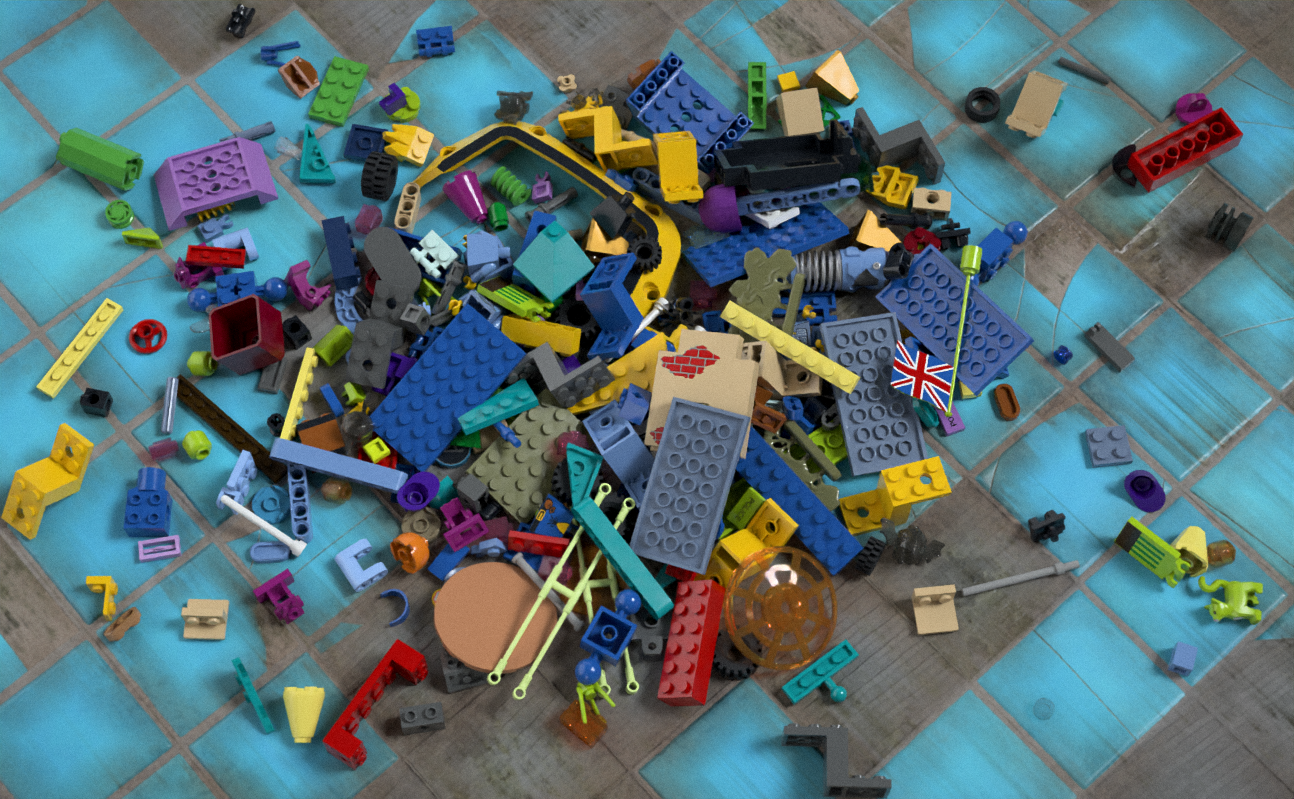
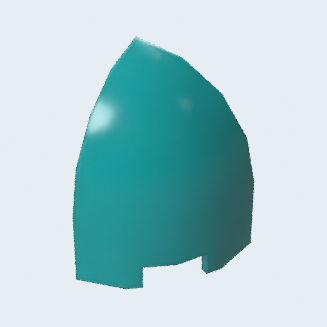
M448 475L439 482V492L427 504L431 508L440 509V507L457 497L459 499L458 491L453 486L454 482Z

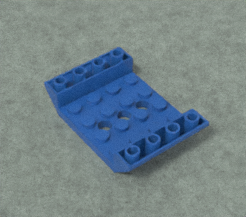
M671 51L625 101L634 119L652 135L671 132V127L678 128L679 132L690 131L696 139L698 169L710 174L714 169L713 150L732 148V142L739 141L754 123L741 111L737 116L729 111L682 69L685 62ZM693 103H699L701 105V109H695L693 107ZM682 115H688L690 122H685L682 119Z

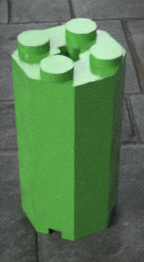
M77 127L61 134L56 160H59L62 165L124 191L132 189L135 186L133 181L135 179L139 180L141 177L144 161L140 158L142 157L140 153Z

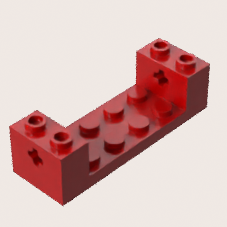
M399 639L394 642L322 740L328 753L354 770L364 764L367 759V751L363 742L353 735L357 732L360 721L363 718L366 719L370 714L371 706L374 702H378L382 698L383 690L387 684L391 685L393 683L396 673L415 685L419 681L422 682L428 674L425 656Z

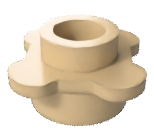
M572 74L564 77L559 76L557 79L560 83L559 90L566 93L577 88V84L574 82L575 76Z

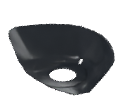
M1130 144L1120 149L1112 159L1113 176L1121 183L1132 188H1136V176L1132 173L1131 178H1123L1121 171L1123 169L1130 170L1125 164H1128L1131 154L1136 152L1135 144Z

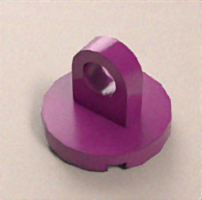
M1204 93L1183 95L1175 107V114L1178 120L1187 125L1213 112L1212 105Z

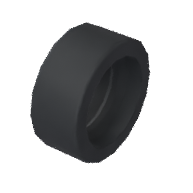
M987 87L973 89L969 92L965 101L967 116L978 123L992 121L996 118L1000 109L999 95ZM978 98L986 99L992 103L993 109L987 112L979 111L973 107L972 101Z

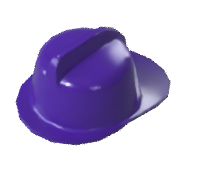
M1135 470L1126 476L1124 488L1139 509L1145 512H1155L1163 507L1166 501V494L1157 479L1150 472Z
M430 472L416 473L399 489L397 493L398 503L406 512H419L423 510L439 492L440 483L438 478Z

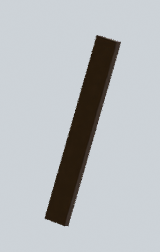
M181 374L176 377L178 379L177 399L240 454L242 450L250 452L257 469L274 484H277L288 473L286 465L269 457L270 451Z

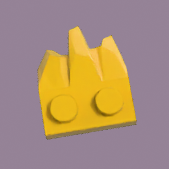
M392 124L394 132H383V139L391 144L384 148L386 153L396 156L400 162L406 160L422 167L434 134L418 126Z
M888 165L878 167L879 175H869L866 178L867 183L872 185V187L866 189V192L887 206L906 210L914 188H916L919 181L918 176L901 173L900 168Z

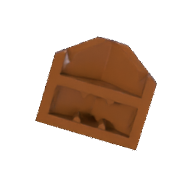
M298 55L278 69L286 87L300 99L320 85L315 68L310 62Z

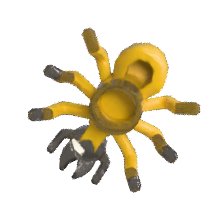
M593 88L589 92L587 99L576 91L575 94L577 96L571 101L566 100V103L575 109L572 112L599 108L598 105L603 103V91L599 92L598 88ZM562 110V111H560V114H564V113L570 112V111H569V110Z

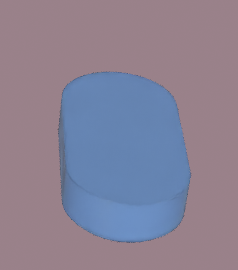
M281 541L258 542L251 547L250 556L254 562L260 564L284 562L291 556V550L289 546Z

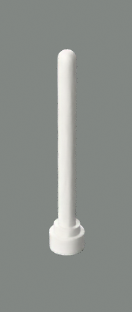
M661 297L654 303L653 310L643 319L632 340L658 315L665 314L663 313L664 309L667 311L671 309L666 299ZM613 358L604 359V360L608 363V362H610Z
M226 495L221 497L222 503L289 546L292 554L299 557L306 547L307 543L304 541L293 540Z

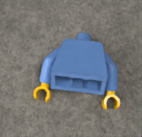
M483 230L474 234L464 235L463 237L466 242L462 243V245L467 249L468 272L471 275L470 277L465 276L463 278V282L467 283L464 288L468 290H473L478 281L498 270L499 259L510 258V247H499L498 237Z

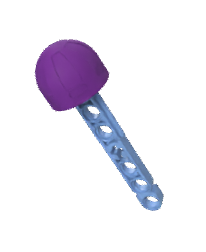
M855 178L841 179L840 182L811 184L737 197L735 186L725 187L724 184L711 187L703 194V198H701L699 203V215L704 225L714 232L742 231L740 215L836 200L840 197H854L860 192V184ZM850 185L856 186L852 190L847 189ZM832 188L837 189L836 192H833V193L828 192V190H830V189H832ZM811 192H818L815 196L809 195ZM774 198H780V199H781V200L778 201V202H773V201H772V199H774ZM756 201L762 202L760 205H754L753 203Z

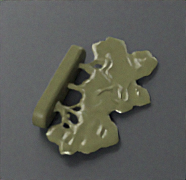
M758 247L752 251L749 250L744 256L743 266L749 278L747 280H737L728 290L737 298L736 302L740 307L766 322L767 320L771 321V325L792 337L806 274L796 273L793 284H789L786 277L797 265L795 259L791 256L792 252L790 250L777 249L769 258ZM777 279H783V283L778 282ZM791 289L788 305L781 303L780 290ZM776 308L786 310L784 323L781 325L775 324L772 320V312ZM734 325L728 329L729 334L740 335L744 338L743 343L759 341Z
M788 419L783 423L784 429L791 436L790 439L779 437L780 430L774 434L753 424V428L830 511L840 505L838 500L839 489L835 486L825 485L822 482V476L825 474L831 481L835 482L842 476L841 473L794 420ZM776 436L778 439L772 440V437ZM781 442L782 445L784 443L786 445L782 448H775L773 443ZM797 443L806 453L801 460H795L790 455V446ZM787 448L788 451L784 454L783 450ZM811 458L821 470L817 473H809L806 461ZM818 480L819 483L814 486L813 483Z

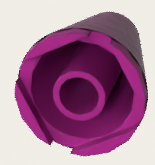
M468 170L454 176L455 181L452 183L447 181L442 188L446 196L472 223H483L487 219L488 211L476 173Z

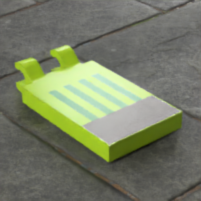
M501 276L478 284L476 290L521 317L527 316L533 322L541 321L536 312L541 314L542 317L547 318L551 316V313L547 312L546 307L548 309L554 307L553 303H545L542 299Z
M1132 516L1114 541L1115 544L1163 580L1165 577L1167 584L1172 588H1175L1186 573L1185 571H1188L1191 567L1188 562L1179 558L1181 553Z

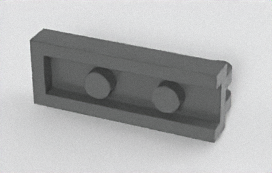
M1099 322L1094 324V327L1092 326L1085 333L1084 337L1119 372L1134 362L1135 357Z

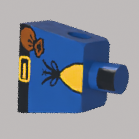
M548 493L529 530L540 535L562 538L564 533L574 538L579 527L571 523L574 517L572 511Z

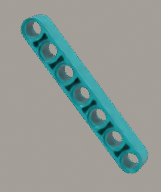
M587 496L571 508L574 517L630 589L639 594L641 603L654 619L659 620L674 608L671 599L593 499Z

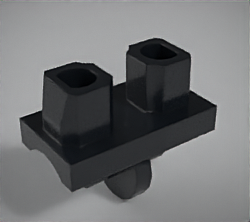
M238 4L237 8L233 9L231 13L232 17L225 28L226 32L242 39L247 27L253 20L252 18L256 12L255 8H247L242 4Z
M948 218L947 224L941 225V230L948 231L936 233L937 238L941 241L940 250L950 249V239L956 238L957 247L967 246L968 235L971 234L970 228L955 230V228H960V222L954 223L952 218Z
M1054 510L1046 512L1044 514L1045 520L1041 522L1036 517L1028 520L1030 539L1033 543L1049 538L1053 543L1059 540L1058 535L1065 530V515L1063 513L1057 514Z

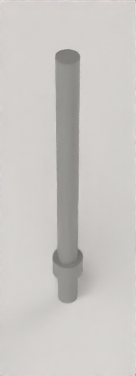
M1078 560L1067 563L1058 562L1054 563L1051 567L963 588L961 591L964 597L1052 574H1065V571L1080 568Z

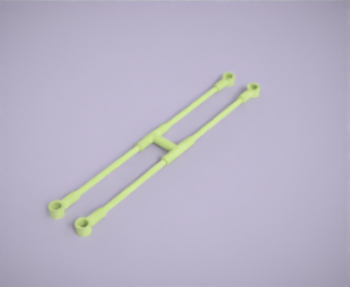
M607 483L601 484L598 488V494L594 499L598 507L605 496L611 492V486ZM606 487L608 492H603L601 488ZM626 498L622 502V509L613 525L616 530L620 523H623L629 511L635 507V501L632 498ZM626 502H630L631 507H627ZM582 526L579 527L558 565H555L538 594L537 601L504 657L500 659L494 671L487 677L490 685L498 684L501 679L500 675L508 663V658L551 588L569 598L561 617L528 674H525L519 686L513 690L512 696L515 700H522L525 697L526 689L533 678L532 675L565 618L571 613L587 585V580L603 554L599 549L586 574L579 581L574 591L556 581L563 569L562 566L584 531ZM491 675H495L497 677L496 682H493L490 679ZM516 690L522 692V697L516 696Z
M573 517L572 523L578 526L577 520ZM579 537L576 547L580 564V579L582 580L587 572V567L584 564ZM608 559V565L606 566L608 578L588 579L587 585L583 590L590 624L594 619L590 588L610 586L614 603L619 593L615 568ZM627 647L624 652L627 678L626 692L633 695L637 693L639 684L635 681ZM601 662V677L598 683L601 688L607 690L606 694L609 696L611 688L606 682L605 671ZM629 685L635 686L636 689L631 690ZM597 691L599 697L604 698V697Z

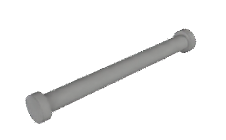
M521 552L516 554L512 558V562L514 564L517 563L532 581L542 589L545 584L543 579L523 559ZM551 589L547 597L563 613L566 605ZM572 611L566 617L572 623L576 632L585 625V622L583 620L580 621Z

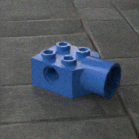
M145 467L138 470L137 485L127 492L123 528L128 537L169 536L173 500L169 492L165 490L166 472L164 470L154 467Z

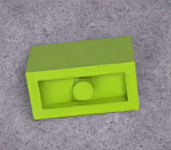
M336 325L313 348L327 366L331 367L352 347L354 335L346 326Z

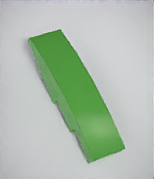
M748 62V118L754 123L750 129L766 130V62Z

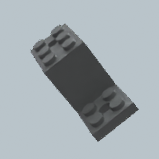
M864 108L856 109L852 132L854 137L859 139L861 149L867 153L870 164L875 166L876 170L878 167L894 166L916 157L918 163L924 167L927 178L931 179L934 185L941 182L945 161L920 120L879 135Z
M380 280L376 281L370 316L368 319L356 323L345 380L380 389L385 388L392 350L404 345L407 329L401 322L400 317L407 305L413 302L414 288ZM389 298L396 300L397 305L394 309L388 306ZM366 360H370L373 363L372 370H367L364 367Z
M546 342L527 353L504 380V383L509 387L524 378L530 387L544 378L550 392L561 406L569 408L582 399L591 396L599 389L608 386L611 382L615 381V378L599 356L568 373L561 358L550 344Z
M796 723L784 726L781 746L823 747L824 797L887 799L892 788L891 779H886L885 776H874L873 779L862 775H854L852 778H848V728H843L842 725L821 727L820 724H811L809 727H803Z

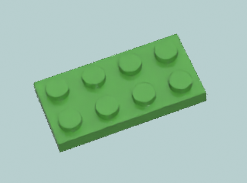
M334 56L308 113L309 118L344 127L368 73V65Z

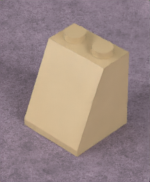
M817 88L784 92L776 98L785 136L819 133L820 135L824 132Z

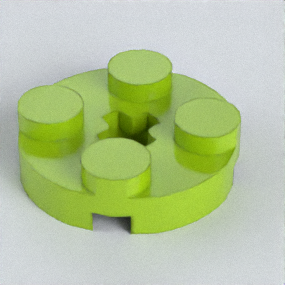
M402 87L401 90L406 96V107L399 109L390 116L387 113L386 115L392 121L397 120L401 123H407L418 116L421 104L418 95L414 91H411L408 87Z

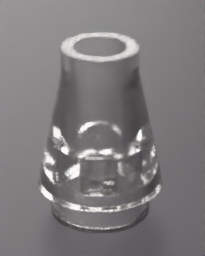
M281 136L274 146V149L279 154L299 160L302 156V150L287 137Z

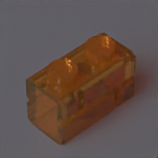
M574 700L559 717L560 723L592 749L608 731L607 721L600 714L594 715L590 711L591 707L584 702L587 723L584 724L580 703L578 700Z

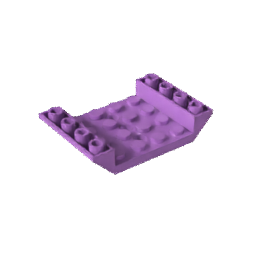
M241 137L167 157L154 174L169 231L188 226L185 216L255 195H258L260 204L279 199L262 145ZM207 161H212L210 164H204ZM212 174H216L215 177H213V178H208V176H210V175H212ZM214 188H220L218 191H212Z

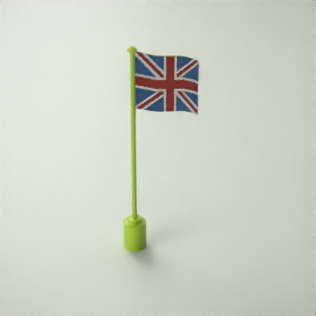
M973 245L964 246L962 251L960 271L967 278L953 367L934 356L911 349L898 340L893 365L891 386L905 395L930 403L944 411L946 417L952 416L951 406L970 277L975 276L980 271L982 248Z

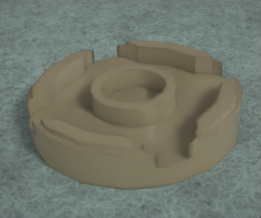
M425 507L419 512H407L402 519L401 528L403 533H416L424 537L428 544H431L439 537L442 525L438 514L434 510Z

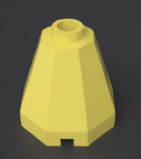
M1189 526L1182 531L1170 546L1181 553L1179 558L1191 565L1189 570L1185 572L1190 573V577H1197L1205 573L1208 568L1205 531L1201 528Z

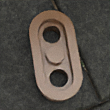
M136 607L125 611L105 630L104 636L109 641H119L130 627H134L140 622V611Z

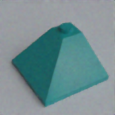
M553 221L542 230L513 264L552 303L595 268L571 235L557 221Z

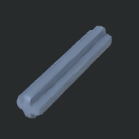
M168 377L166 381L161 432L164 434H172L178 389V379L176 377Z

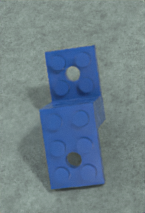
M633 252L602 258L580 294L602 329L587 354L589 360L597 356L602 360L622 357L644 319L622 284L637 259Z

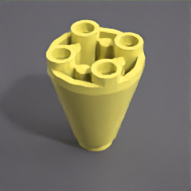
M284 687L283 699L294 743H311V738L314 737L325 699L324 688Z

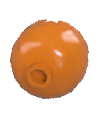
M405 532L394 538L390 543L393 557L396 561L400 560L404 564L401 568L406 572L414 574L426 565L429 559V544L424 537L416 533Z

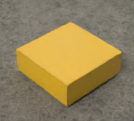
M795 71L777 75L782 93L800 89Z

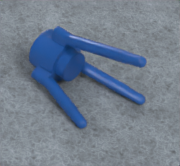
M293 41L273 46H262V61H267V65L283 66L286 63L274 61V59L278 58V51L297 48L301 45L299 41Z

